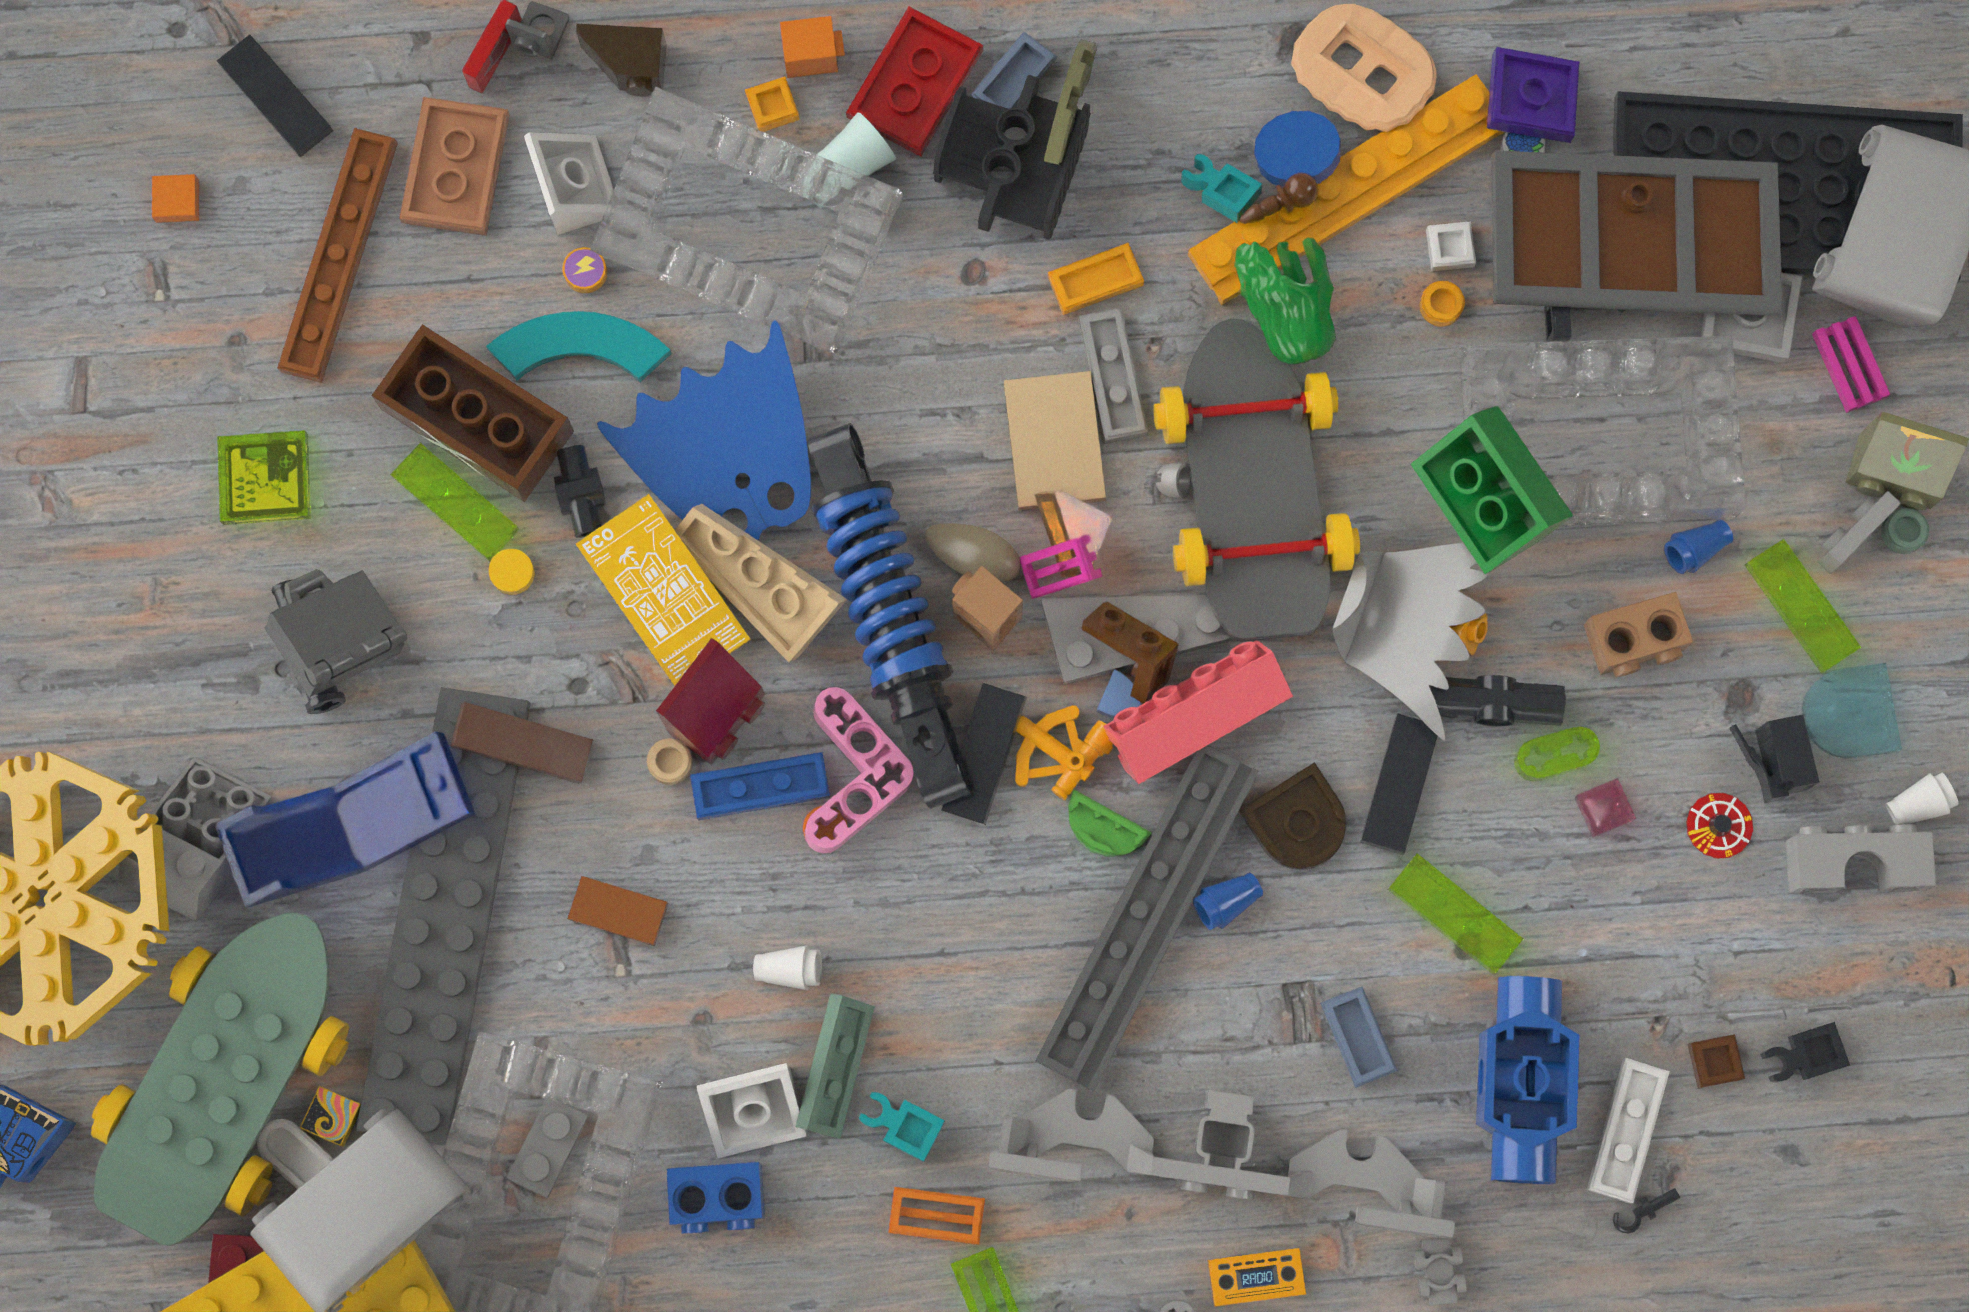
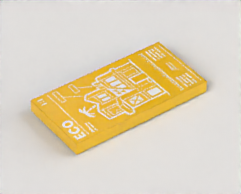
M647 494L576 543L580 552L674 686L711 638L720 643L729 654L751 640L650 494Z

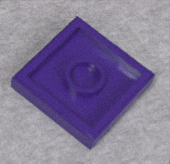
M1496 47L1492 54L1487 129L1571 143L1575 136L1580 62Z

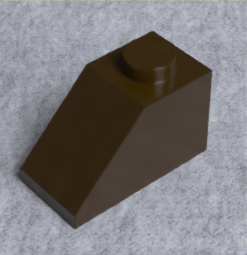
M576 24V34L581 48L619 90L639 97L649 96L651 92L663 93L667 47L663 28Z

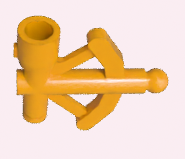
M1072 705L1049 713L1037 724L1024 715L1021 716L1016 732L1023 736L1024 740L1016 755V785L1025 787L1029 779L1062 774L1051 791L1065 801L1068 797L1067 795H1070L1080 780L1086 782L1095 770L1092 764L1098 756L1109 755L1112 751L1113 743L1109 740L1103 727L1106 723L1098 720L1086 735L1085 740L1081 741L1078 738L1074 722L1080 715L1077 706ZM1066 723L1072 750L1048 732L1054 727ZM1036 747L1061 764L1029 769L1030 758Z

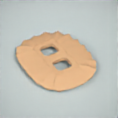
M1356 4L1332 6L1315 17L1294 43L1291 65L1296 72L1298 83L1308 88L1312 97L1321 101L1329 111L1338 113L1345 121L1357 123L1366 131L1378 129L1388 132L1399 125L1408 124L1415 114L1423 109L1427 100L1434 94L1437 70L1428 51L1407 31L1372 9ZM1343 43L1352 45L1363 55L1355 66L1349 70L1344 69L1331 58ZM1378 67L1384 68L1397 78V81L1385 94L1378 93L1366 84V79Z

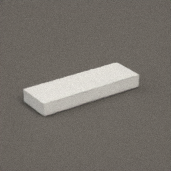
M1628 1058L1622 1060L1586 1190L1629 1204L1634 1203L1670 1071Z

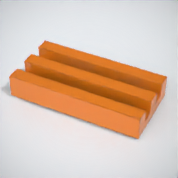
M894 1187L888 1233L979 1245L985 1198ZM902 1198L975 1207L974 1216L901 1207ZM900 1216L972 1225V1233L966 1234L899 1225Z

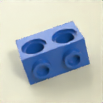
M748 1162L666 1169L669 1225H681V1234L709 1232V1223L727 1222V1230L754 1229V1220L765 1219L762 1163ZM736 1184H746L752 1194L750 1204L742 1210L732 1209L727 1202L728 1191ZM691 1187H699L705 1194V1205L699 1212L689 1214L682 1207V1195Z

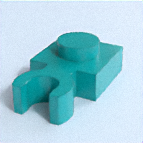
M1197 154L1194 157V167L1202 171L1201 174H1192L1186 169L1181 174V182L1186 188L1193 191L1204 190L1202 192V203L1236 223L1240 220L1241 215L1262 194V183L1228 163L1218 171L1213 168L1212 161L1202 154Z
M872 1092L870 1098L882 1105V1113L877 1118H870L861 1113L859 1116L860 1121L871 1128L881 1126L888 1128L889 1130L883 1139L884 1142L925 1162L945 1120L905 1099L897 1111L891 1107L890 1101L885 1095Z

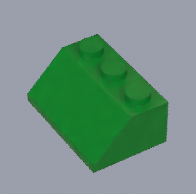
M1498 405L1472 414L1411 463V466L1484 574L1490 573L1535 545L1574 516Z

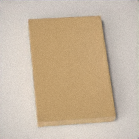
M1091 371L1004 380L1018 511L1106 501Z

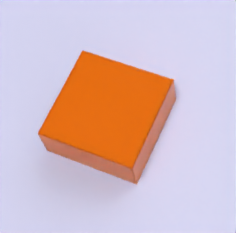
M195 174L152 176V218L156 223L199 221V179Z

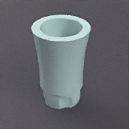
M857 112L846 127L822 151L809 160L810 165L800 171L795 176V179L810 199L818 207L823 208L835 197L840 198L876 170L896 160V157L874 126L861 113Z

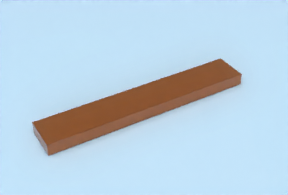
M357 128L353 130L277 369L281 373L319 383L323 381L398 145L395 138Z

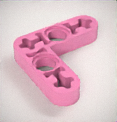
M838 687L827 688L817 696L813 709L814 719L861 774L816 810L807 821L805 840L810 848L823 854L839 849L901 797L910 787L914 775L913 766L909 759L847 691ZM826 701L833 705L841 702L843 704L841 714L848 723L851 722L853 717L858 719V721L848 727L844 735L839 732L843 729V721L835 714L829 717L824 714L827 707ZM860 731L870 733L875 739L876 747L868 753L857 752L852 747L850 740L855 733ZM887 766L891 770L899 767L902 770L900 776L901 783L898 784L894 780L888 782L881 790V794L886 798L881 799L875 786L884 778L886 773L884 767ZM868 779H871L873 785H871L870 783H868V782H866V781H867ZM854 792L865 793L871 799L872 808L865 814L853 813L847 806L846 800L848 796ZM838 807L843 818L852 826L848 828L843 820L834 829L833 836L835 839L831 841L825 836L819 840L815 836L818 831L816 823L821 822L824 826L829 825L837 818L838 814L832 809Z

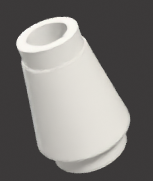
M1929 773L1893 798L1892 801L1886 803L1887 810L1895 825L1911 824L1950 814L1951 808L1959 805L1955 791L1944 773L1936 776Z
M805 945L765 954H756L753 964L755 981H764L765 983L802 990H809L810 986H819L822 978L820 950H810V947Z

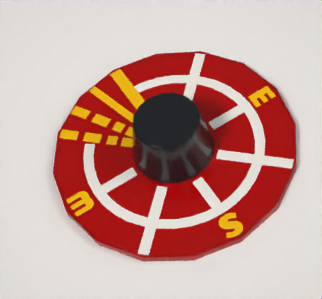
M1710 793L1699 798L1690 808L1686 820L1687 834L1693 846L1704 855L1716 859L1730 858L1742 852L1749 844L1753 833L1752 816L1746 805L1737 797L1726 793Z

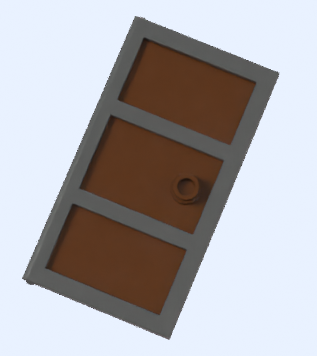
M1495 150L1491 155L1492 298L1494 304L1781 315L1783 305L1778 163Z

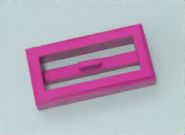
M1856 316L1850 317L1841 323L1839 321L1831 324L1828 328L1824 329L1823 327L1814 331L1812 336L1846 413L1884 400L1890 395ZM1846 331L1874 392L1872 394L1845 335ZM1832 336L1835 338L1845 366L1860 395L1858 399L1854 398L1829 341V338Z
M1089 534L1019 557L1032 599L1103 577L1101 569L1094 570L1091 562L1097 560L1095 551L1088 553L1086 544L1091 543ZM1074 548L1075 558L1034 571L1031 562ZM1080 566L1082 574L1039 587L1037 579Z

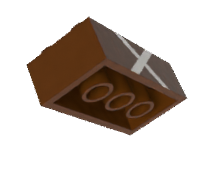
M423 324L371 395L382 411L523 502L527 500L557 457V451L564 447L574 432L568 417Z

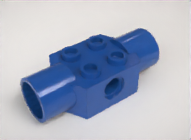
M1504 976L1498 978L1496 1025L1479 1033L1476 1125L1492 1134V1181L1556 1184L1557 1137L1577 1128L1580 1035L1561 1024L1562 980L1532 976Z

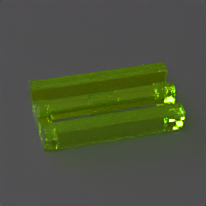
M993 1247L951 1263L969 1312H979L963 1269L969 1266L972 1267L989 1312H999L980 1265V1262L986 1259L989 1260L1008 1311L1019 1312Z

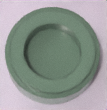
M1901 508L1890 514L1883 522L1881 528L1882 539L1890 550L1899 554H1910L1918 550L1927 541L1929 524L1919 511L1912 508Z

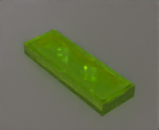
M419 443L390 474L394 480L489 562L519 531L517 525L422 443Z
M1784 538L1744 565L1821 674L1861 648L1858 641Z
M1418 853L1415 854L1387 889L1493 975L1498 972L1524 939Z

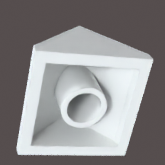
M529 132L524 136L550 217L558 235L616 217L621 213L596 135Z
M787 1063L697 1085V1092L718 1159L806 1137L804 1129L795 1127L800 1106L791 1068Z

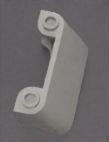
M1885 125L1874 126L1864 135L1859 146L1862 163L1864 166L1869 167L1870 170L1842 246L1831 250L1829 254L1823 253L1820 256L1813 272L1816 280L1812 291L1903 328L1933 325L1942 318L1948 308L1969 252V150Z
M386 1108L381 1109L364 1124L363 1127L367 1130L365 1134L282 1204L277 1206L275 1202H272L252 1219L256 1227L251 1231L250 1235L314 1312H338L344 1307L341 1303L347 1299L348 1296L345 1294L347 1291H350L353 1295L361 1289L359 1286L433 1223L434 1225L442 1219L439 1212L443 1210L444 1213H447L451 1209L456 1211L472 1197L470 1188L399 1109L391 1113Z

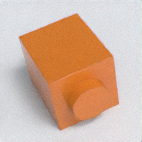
M831 16L780 22L787 78L838 72L836 57L845 56L842 30L833 31Z

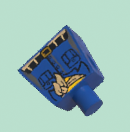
M0 1083V1188L7 1177L18 1182L30 1183L76 1125V1122Z

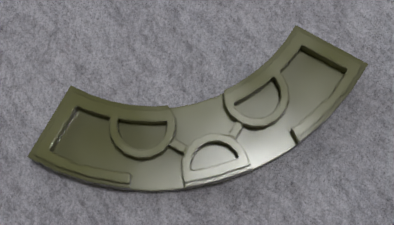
M1081 39L1075 49L1053 121L1044 157V162L1061 166L1064 162L1077 115L1078 99L1083 96L1090 80L1098 47L1095 42Z

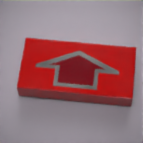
M506 0L499 3L462 69L469 88L483 94L511 44L505 27L507 19L519 23L522 21L517 5Z

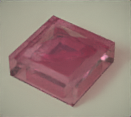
M1618 778L1574 797L1592 838L1636 820Z

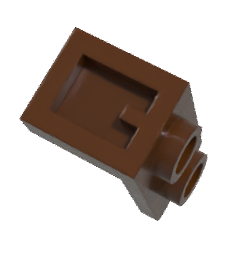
M1103 602L1083 620L1081 629L1136 662L1131 672V675L1135 677L1130 694L1131 697L1141 703H1145L1152 698L1156 691L1163 688L1169 682L1179 643L1109 602Z

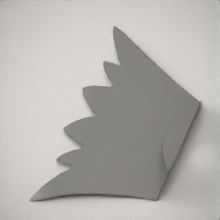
M1463 542L1399 552L1384 553L1372 550L1361 552L1358 555L1332 628L1337 648L1345 663L1362 671L1393 693L1418 715L1437 736L1445 741L1442 719L1429 685L1445 690L1449 688L1445 675L1434 662L1437 660L1465 661L1469 659L1470 656L1466 646L1450 626L1472 621L1485 614V609L1478 602L1464 595L1460 590L1483 581L1488 577V574L1470 569L1477 562Z

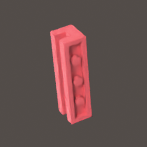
M1255 640L1237 645L1230 651V655L1214 664L1209 663L1198 667L1192 672L1191 677L1181 683L1159 689L1154 693L1152 699L1142 705L1120 711L1115 715L1113 721L1103 727L1109 740L1120 752L1117 756L1124 770L1140 784L1292 698L1293 695L1274 653L1261 642Z

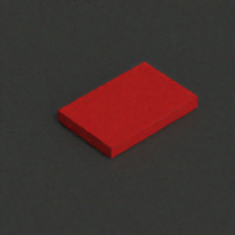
M908 6L846 111V118L851 120L857 112L861 113L882 137L922 157L950 109L956 91H958L960 86L964 85L981 56L983 45Z

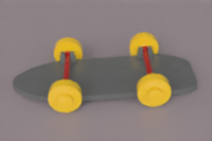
M1242 319L1221 321L1208 332L1196 350L1187 371L1183 394L1180 386L1162 387L1160 390V403L1154 404L1153 408L1156 430H1163L1166 444L1184 443L1186 440L1197 528L1181 529L1179 545H1173L1174 568L1176 572L1182 571L1186 587L1206 585L1209 603L1217 621L1227 635L1235 641L1246 642L1309 635L1314 633L1319 627L1328 605L1330 594L1329 563L1333 572L1352 570L1354 554L1360 553L1359 532L1357 527H1351L1347 513L1329 514L1326 518V533H1324L1308 423L1311 430L1331 428L1333 413L1338 412L1337 389L1335 386L1330 387L1326 372H1318L1306 375L1305 391L1302 392L1291 365L1281 362L1271 353L1264 333Z

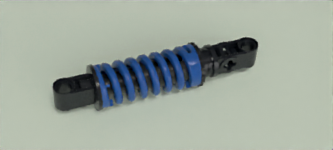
M851 423L845 424L808 439L809 451L826 493L824 498L812 506V512L814 517L817 518L822 532L831 535L827 541L826 548L831 556L838 558L833 569L838 578L845 580L841 586V594L848 601L853 602L849 606L848 616L851 621L860 624L855 632L856 640L861 645L868 646L863 652L862 659L865 665L871 667L872 670L870 684L873 690L871 692L874 700H889L893 710V713L890 715L892 723L902 727L915 767L920 793L926 805L932 809L971 795L974 792L970 772L962 758L947 712L953 704L950 696L945 695L944 688L942 687V682L952 676L951 674L954 671L952 665L948 664L942 655L943 645L937 641L927 643L925 636L932 634L936 630V624L931 619H919L918 614L927 610L929 603L924 597L912 598L911 592L917 590L922 584L919 576H906L904 572L905 569L910 568L914 564L913 555L908 552L891 554V550L901 547L907 542V536L901 530L884 532V528L895 524L900 519L899 512L893 509L890 504L894 492L892 483L886 480H871L859 435ZM929 731L938 734V738L932 741L933 748L926 747L924 744L925 741L930 739Z

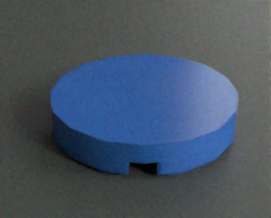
M1291 111L1276 116L1263 126L1255 140L1254 155L1261 175L1273 185L1279 184L1284 186L1290 176L1300 172L1311 175L1317 181V184H1320L1333 174L1340 162L1341 141L1335 125L1325 116L1311 111Z

